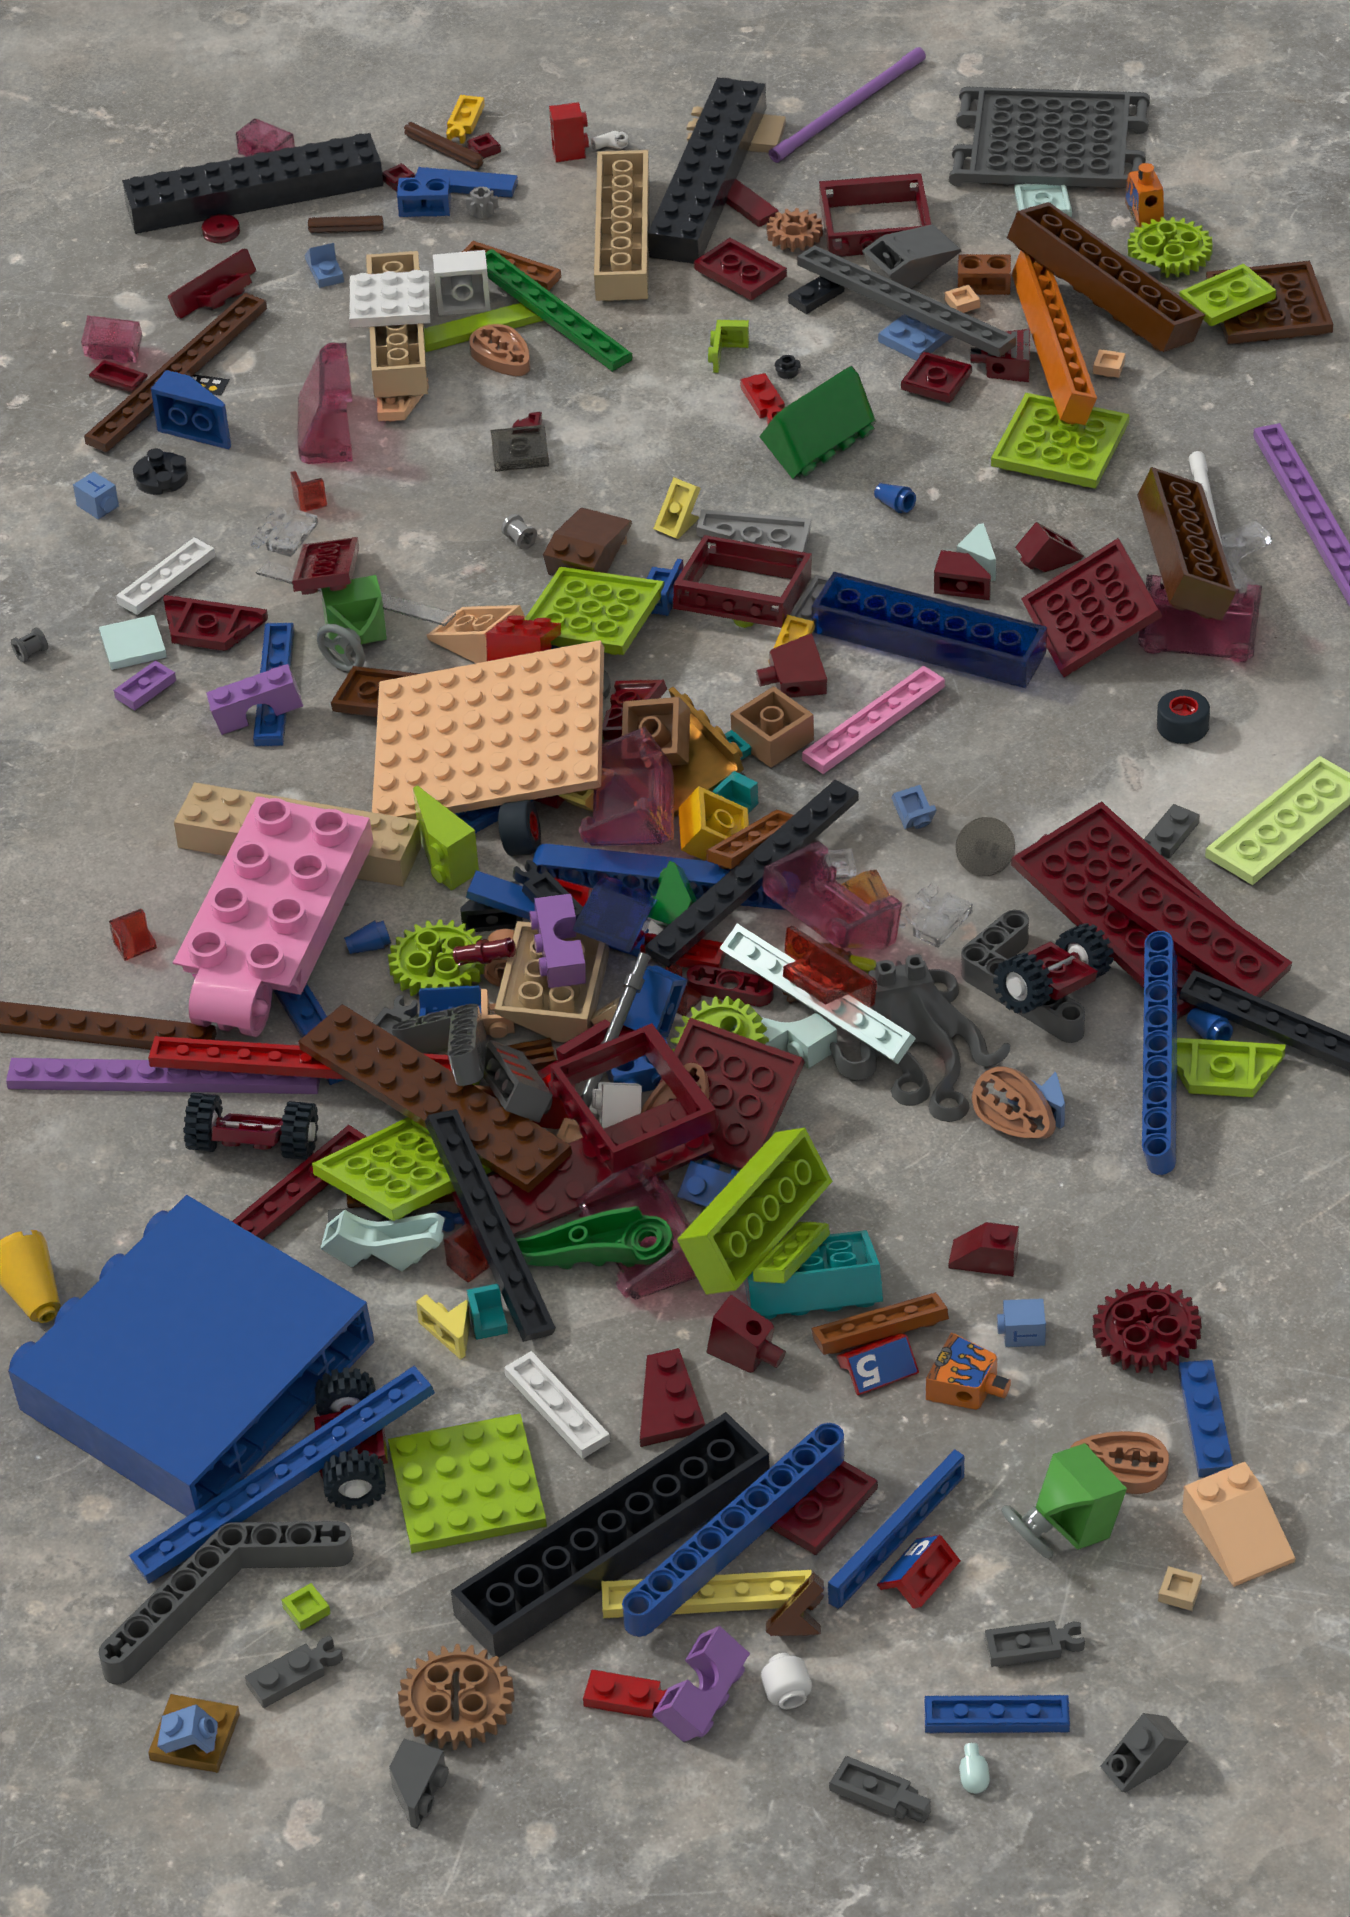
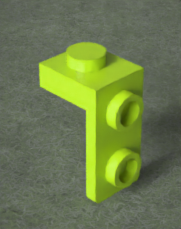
M717 320L716 330H711L710 345L713 347L708 348V363H713V373H719L722 347L749 348V320Z

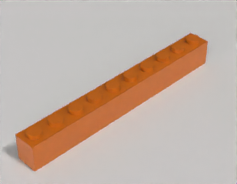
M1020 251L1011 275L1059 418L1068 424L1086 425L1097 396L1055 276L1046 266L1035 262L1031 255L1025 251Z

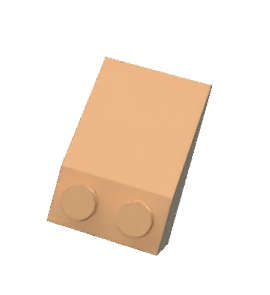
M520 605L461 607L426 636L429 641L474 663L486 662V632L494 628L497 623L506 620L508 616L520 615L524 616L525 619V615Z
M1246 1462L1184 1486L1182 1512L1233 1587L1295 1562V1556L1267 1495Z

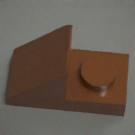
M813 1572L766 1622V1632L770 1636L821 1634V1625L805 1610L808 1608L812 1611L824 1598L822 1593L824 1591V1581Z

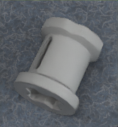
M518 514L508 516L501 527L502 533L506 537L513 538L515 544L520 549L531 547L538 535L537 530L532 526H527L523 518Z

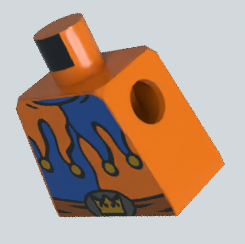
M1150 163L1140 164L1138 171L1130 172L1127 178L1125 203L1136 226L1140 228L1142 222L1150 224L1151 219L1160 222L1161 217H1164L1163 187L1154 171V166Z
M950 1333L926 1377V1400L976 1410L981 1408L988 1394L1005 1399L1010 1389L1011 1380L997 1375L998 1357L994 1353L957 1334Z

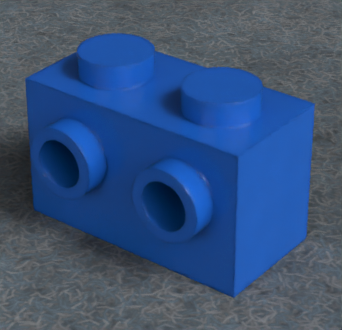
M647 966L643 976L645 982L640 993L635 995L624 1026L637 1030L652 1023L663 1038L668 1037L688 979L659 966Z

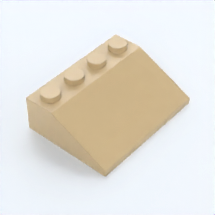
M517 921L513 935L516 953L514 957L507 958L494 1009L495 1014L554 1041L566 1043L593 1026L591 1019L597 1009L609 958L608 931L576 927V937L562 939L563 941L581 940L585 960L586 984L549 988L547 977L540 975L539 958L543 957L542 952L536 953L534 935L538 934V930H532L530 922Z

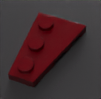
M664 680L615 681L614 688L616 692L610 697L611 708L606 711L603 720L602 735L604 740L622 741L623 701L661 698L667 690Z
M679 1348L647 1355L640 1447L686 1437L705 1426V1421Z

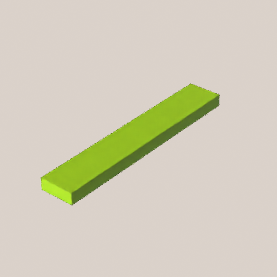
M517 303L424 328L425 353L469 341L471 334L475 330L486 325L502 324L514 329L544 320L522 303Z

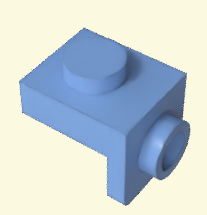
M921 785L893 793L891 797L904 829L910 827L920 829L929 825L937 811L935 805L929 806Z
M197 1704L163 1715L158 1747L165 1753H169L196 1744L205 1753L214 1751L218 1723Z

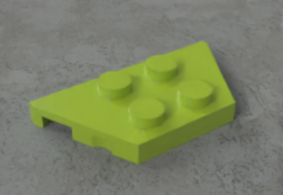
M1177 1038V1074L1188 1093L1254 1097L1285 1057L1286 1044Z

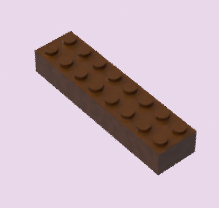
M1050 202L1017 211L1007 235V239L1013 242L1016 248L1031 255L1035 262L1046 266L1057 278L1068 282L1075 291L1087 296L1097 307L1105 309L1116 321L1122 322L1131 328L1135 335L1143 337L1150 342L1156 350L1165 352L1194 342L1205 317L1204 313Z
M1151 467L1137 496L1169 604L1178 610L1184 611L1187 609L1197 612L1198 615L1206 619L1215 618L1222 621L1236 594V588L1201 483Z

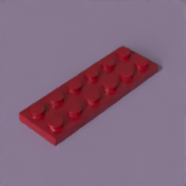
M358 537L303 544L292 579L294 592L301 591V594L308 595L317 593L319 588L329 587L331 591L347 588V584H351L360 548Z
M1145 861L1108 894V904L1149 933L1155 931L1168 932L1172 936L1175 951L1213 978L1259 998L1291 970L1293 962L1148 861Z

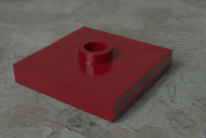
M923 352L901 381V390L950 403L971 375L972 365Z

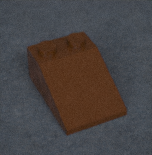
M581 507L553 534L543 553L548 575L554 576L559 567L607 573L632 525V520Z

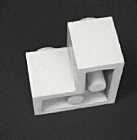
M598 1082V1089L592 1090V1108L597 1109V1114L600 1115L599 1123L603 1129L641 1113V1085L636 1083Z

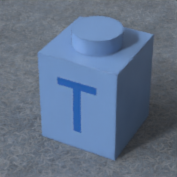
M94 471L73 484L77 506L98 520L119 506L115 484Z
M1043 1299L1003 1300V1314H997L998 1334H1004L1005 1347L1045 1346L1046 1321Z

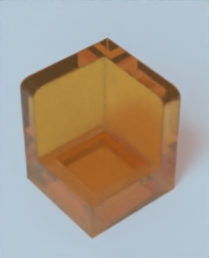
M877 869L862 872L839 885L852 913L861 910L875 901L883 900L890 896Z

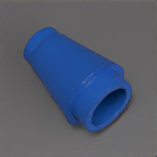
M880 483L874 491L876 499H879L898 513L910 512L916 503V495L910 487Z
M374 920L349 936L344 937L350 955L385 949V945L391 943L384 920L377 923Z
M1198 1008L1192 1009L1187 1015V1024L1203 1039L1230 1040L1233 1027L1227 1018Z

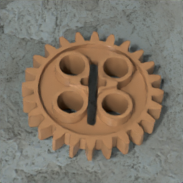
M459 1644L455 1645L453 1652H448L445 1646H441V1655L436 1656L432 1651H428L429 1660L427 1662L417 1658V1670L413 1668L406 1669L407 1679H401V1691L398 1692L400 1714L404 1717L406 1728L413 1727L415 1737L424 1734L425 1744L427 1745L436 1738L438 1739L440 1749L444 1747L447 1741L452 1742L454 1750H457L459 1741H464L468 1748H471L473 1738H477L484 1743L486 1742L485 1732L497 1735V1724L506 1725V1714H512L513 1712L512 1702L515 1701L512 1676H508L506 1665H499V1657L495 1656L488 1660L486 1649L476 1655L474 1645H470L466 1652H461ZM455 1672H460V1673H459V1685H460V1690H459V1692H458V1705H459V1719H458V1721H453V1717H454L453 1703H454V1697H455V1695H454V1673H455Z

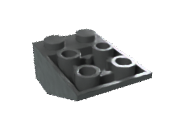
M933 224L883 235L862 250L872 272L910 289L962 252L954 242Z

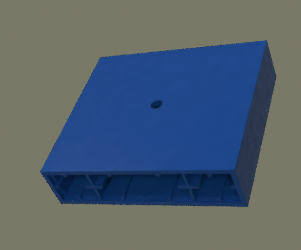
M186 1195L169 1212L162 1210L156 1213L146 1225L143 1238L126 1255L119 1253L112 1256L104 1265L99 1281L81 1299L73 1297L66 1301L56 1315L55 1324L36 1343L29 1341L19 1347L11 1359L8 1373L21 1411L187 1517L243 1480L316 1404L314 1390L317 1380H322V1375L327 1373L331 1376V1370L337 1369L340 1373L343 1372V1368H350L375 1341L366 1301Z

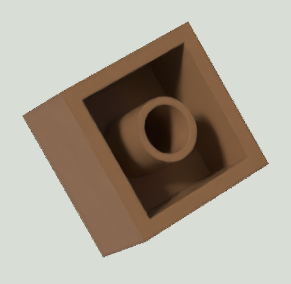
M774 686L730 713L731 730L751 746L752 755L770 768L814 741L813 714Z
M680 697L623 701L621 758L632 768L689 764L690 708Z

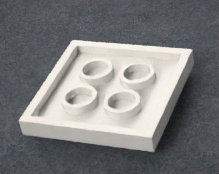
M411 270L409 272L397 273L388 271L381 274L359 273L357 275H350V328L430 323L429 271Z

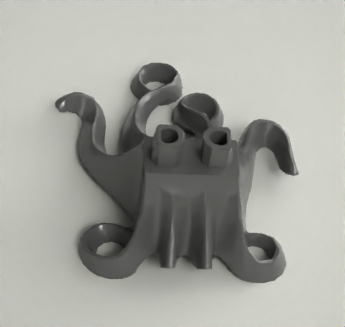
M920 954L908 956L903 965L901 961H897L895 966L889 960L879 961L876 964V968L869 971L867 976L841 989L912 1034L916 1038L914 1042L930 1045L942 1056L945 1063V1075L933 1091L928 1106L930 1114L940 1121L953 1122L960 1120L967 1115L970 1109L966 1097L960 1092L954 1091L953 1088L961 1070L959 1052L952 1040L954 1035L959 1034L966 1040L974 1061L980 1066L996 1065L1003 1061L1010 1052V1044L1004 1043L995 1053H988L985 1039L979 1028L951 1004L959 994V985L956 977L946 970L928 969L926 962L922 960ZM934 983L945 984L947 991H939ZM860 1040L862 1060L852 1062L846 1059L837 1043L833 1042L830 1044V1050L838 1071L843 1076L853 1080H863L872 1076L876 1071L877 1057L883 1054ZM907 1051L899 1062L903 1074L894 1082L891 1094L898 1103L913 1106L927 1100L931 1090L927 1076L920 1063ZM906 1082H914L920 1088L916 1091L907 1092L903 1091L901 1086ZM946 1098H952L958 1102V1106L946 1108L941 1106L940 1102Z

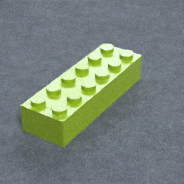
M805 1127L775 1132L677 1239L705 1294L736 1291L757 1265L833 1182Z

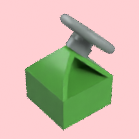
M376 575L352 579L351 584H347V588L331 591L329 587L321 588L325 625L317 632V644L327 661L342 671L350 672L353 666L363 667L365 654L361 644L387 640L382 595ZM329 648L334 650L338 655H340L343 661L335 657L329 650ZM354 651L356 653V662L350 656Z
M1084 1443L1052 1455L1036 1507L1033 1506L1023 1517L1009 1505H1004L1001 1511L1014 1529L1039 1554L1049 1559L1053 1557L1054 1553L1041 1534L1043 1532L1047 1533L1052 1527H1055L1077 1550L1109 1539L1127 1488Z

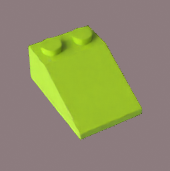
M417 785L413 788L416 819L419 820L421 842L431 874L438 883H443L452 891L473 878L476 870L479 871L475 830Z

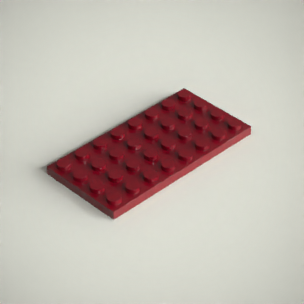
M1102 801L1019 852L1011 860V866L1076 926L1089 923V926H1097L1096 932L1102 930L1105 933L1103 939L1109 938L1111 942L1107 944V947L1113 948V954L1109 955V957L1114 958V961L1143 988L1145 940L1151 933L1108 904L1107 898L1110 892L1145 861L1151 863L1230 918ZM1176 952L1178 959V1020L1197 1007L1179 999L1180 991L1193 970L1209 977L1212 976Z

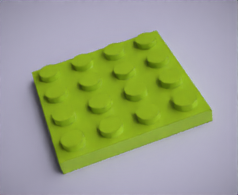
M1025 393L991 457V466L1096 489L1129 424L1130 414L1093 407L1086 425L1068 424L1060 420L1053 398Z
M559 567L524 620L534 621L536 618H549L553 623H561V635L551 641V645L566 647L601 640L604 646V653L624 655L660 600L661 591L665 583L659 580Z
M408 1117L312 1163L315 1176L392 1221L401 1219L406 1214L420 1207L427 1206L432 1201L455 1191L429 1131ZM482 1164L486 1174L492 1172L491 1169Z
M521 1413L388 1439L411 1553L547 1527Z

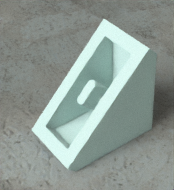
M984 523L978 524L957 545V552L971 555L991 575V581H996V557Z

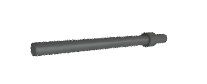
M640 952L632 972L627 974L623 983L625 989L603 1043L619 1037L635 995L640 993L645 982L643 976L651 959L648 954ZM604 1073L587 1079L580 1097L588 1108H590L592 1103V1090L598 1088V1082L601 1081Z

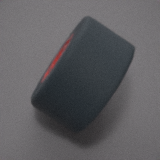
M1179 689L1168 692L1161 697L1157 708V730L1162 737L1177 744H1189L1205 737L1209 730L1210 704L1203 695L1192 690Z
M523 800L502 804L498 814V825L505 852L509 856L535 853L536 848L541 845V827L533 802Z

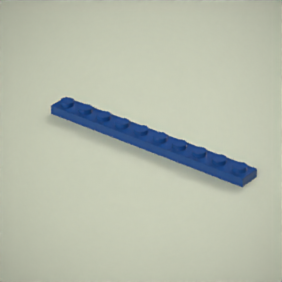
M415 1366L411 1367L131 1553L129 1557L148 1584L152 1583L192 1556L220 1527L228 1523L243 1522L324 1468L325 1462H330V1457L335 1455L339 1458L340 1452H348L435 1394L432 1385Z

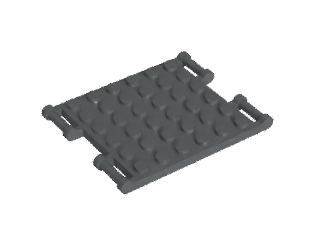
M963 87L960 90L959 99L961 100L960 112L957 114L956 123L962 128L975 124L973 144H957L953 147V170L949 174V182L953 186H960L963 182H972L979 184H1048L1080 186L1083 188H1126L1128 175H1124L1125 163H1131L1133 165L1132 171H1138L1139 165L1146 162V154L1143 151L1126 150L1128 129H1133L1139 134L1145 133L1148 130L1146 115L1147 108L1150 105V96L1147 93L996 87ZM973 100H978L977 111H970ZM1130 105H1136V116H1129ZM966 157H971L970 169H963Z

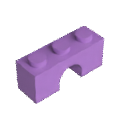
M289 664L206 692L211 713L221 735L249 726L246 712L256 704L271 706L276 716L303 707L299 687Z
M571 894L534 898L535 911H530V923L532 930H538V934L534 935L536 953L542 952L543 956L539 958L540 975L547 977L549 988L586 984L585 960L581 940H562L576 937V915Z
M720 1626L700 1634L685 1659V1662L698 1675L699 1688L688 1679L669 1687L652 1715L683 1742L697 1736L699 1738L703 1737L713 1726L714 1721L712 1717L715 1712L727 1702L729 1688L744 1673L745 1667L743 1665L750 1653Z

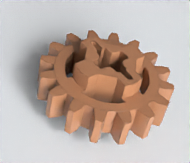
M795 208L794 212L785 209L783 214L776 212V218L770 217L769 223H767L768 241H772V246L774 247L781 245V250L790 248L791 252H794L795 248H799L801 251H804L806 246L812 247L814 242H820V237L823 236L822 220L817 218L816 213L809 215V210L807 209L799 212L798 208Z

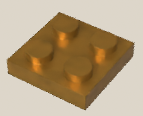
M170 1694L163 1715L197 1704L217 1721L214 1751L205 1753L196 1744H192L165 1753L158 1747L160 1720L148 1751L150 1761L218 1773L240 1715L239 1707Z

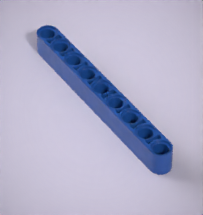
M555 844L539 845L533 858L539 874L548 871L554 878L590 887L594 890L656 896L660 886V873L663 868L667 867L668 862L672 861L684 870L697 900L732 870L722 869L717 864L703 860ZM780 869L745 900L741 906L778 910L790 908L793 905L799 881L797 875L790 870Z
M1155 931L1149 934L1145 940L1142 1148L1148 1169L1156 1175L1168 1174L1174 1169L1176 1164L1178 959L1172 936L1166 931Z
M824 1423L816 1427L628 1592L622 1602L625 1630L637 1637L646 1636L654 1631L844 1461L843 1429L834 1423Z

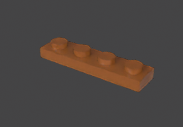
M472 241L462 251L485 250L487 252L493 249L548 291L561 279V269L476 241Z
M776 809L707 850V861L719 865L722 869H733L794 815Z
M937 1292L811 1329L813 1340L822 1354H836L844 1349L861 1344L866 1345L895 1334H904L906 1331L923 1326H933L940 1321L949 1319L947 1306Z

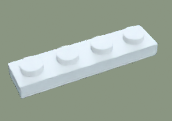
M195 537L117 594V604L136 615L140 614L215 557L214 548Z
M532 1351L504 1367L505 1376L582 1459L610 1443L609 1433Z

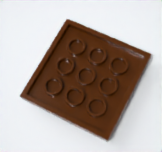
M1310 261L1249 267L1276 289V298L1220 323L1227 344L1333 333V322ZM1230 269L1207 271L1206 280Z

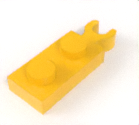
M459 96L447 122V139L452 140L455 137H459L460 144L466 141L465 134L473 133L485 107L484 97Z

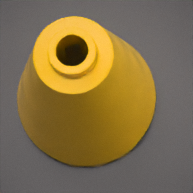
M31 1230L33 1235L25 1236L22 1231L15 1232L0 1240V1286L31 1321L47 1323L56 1317L61 1307L47 1241L43 1233L37 1230Z

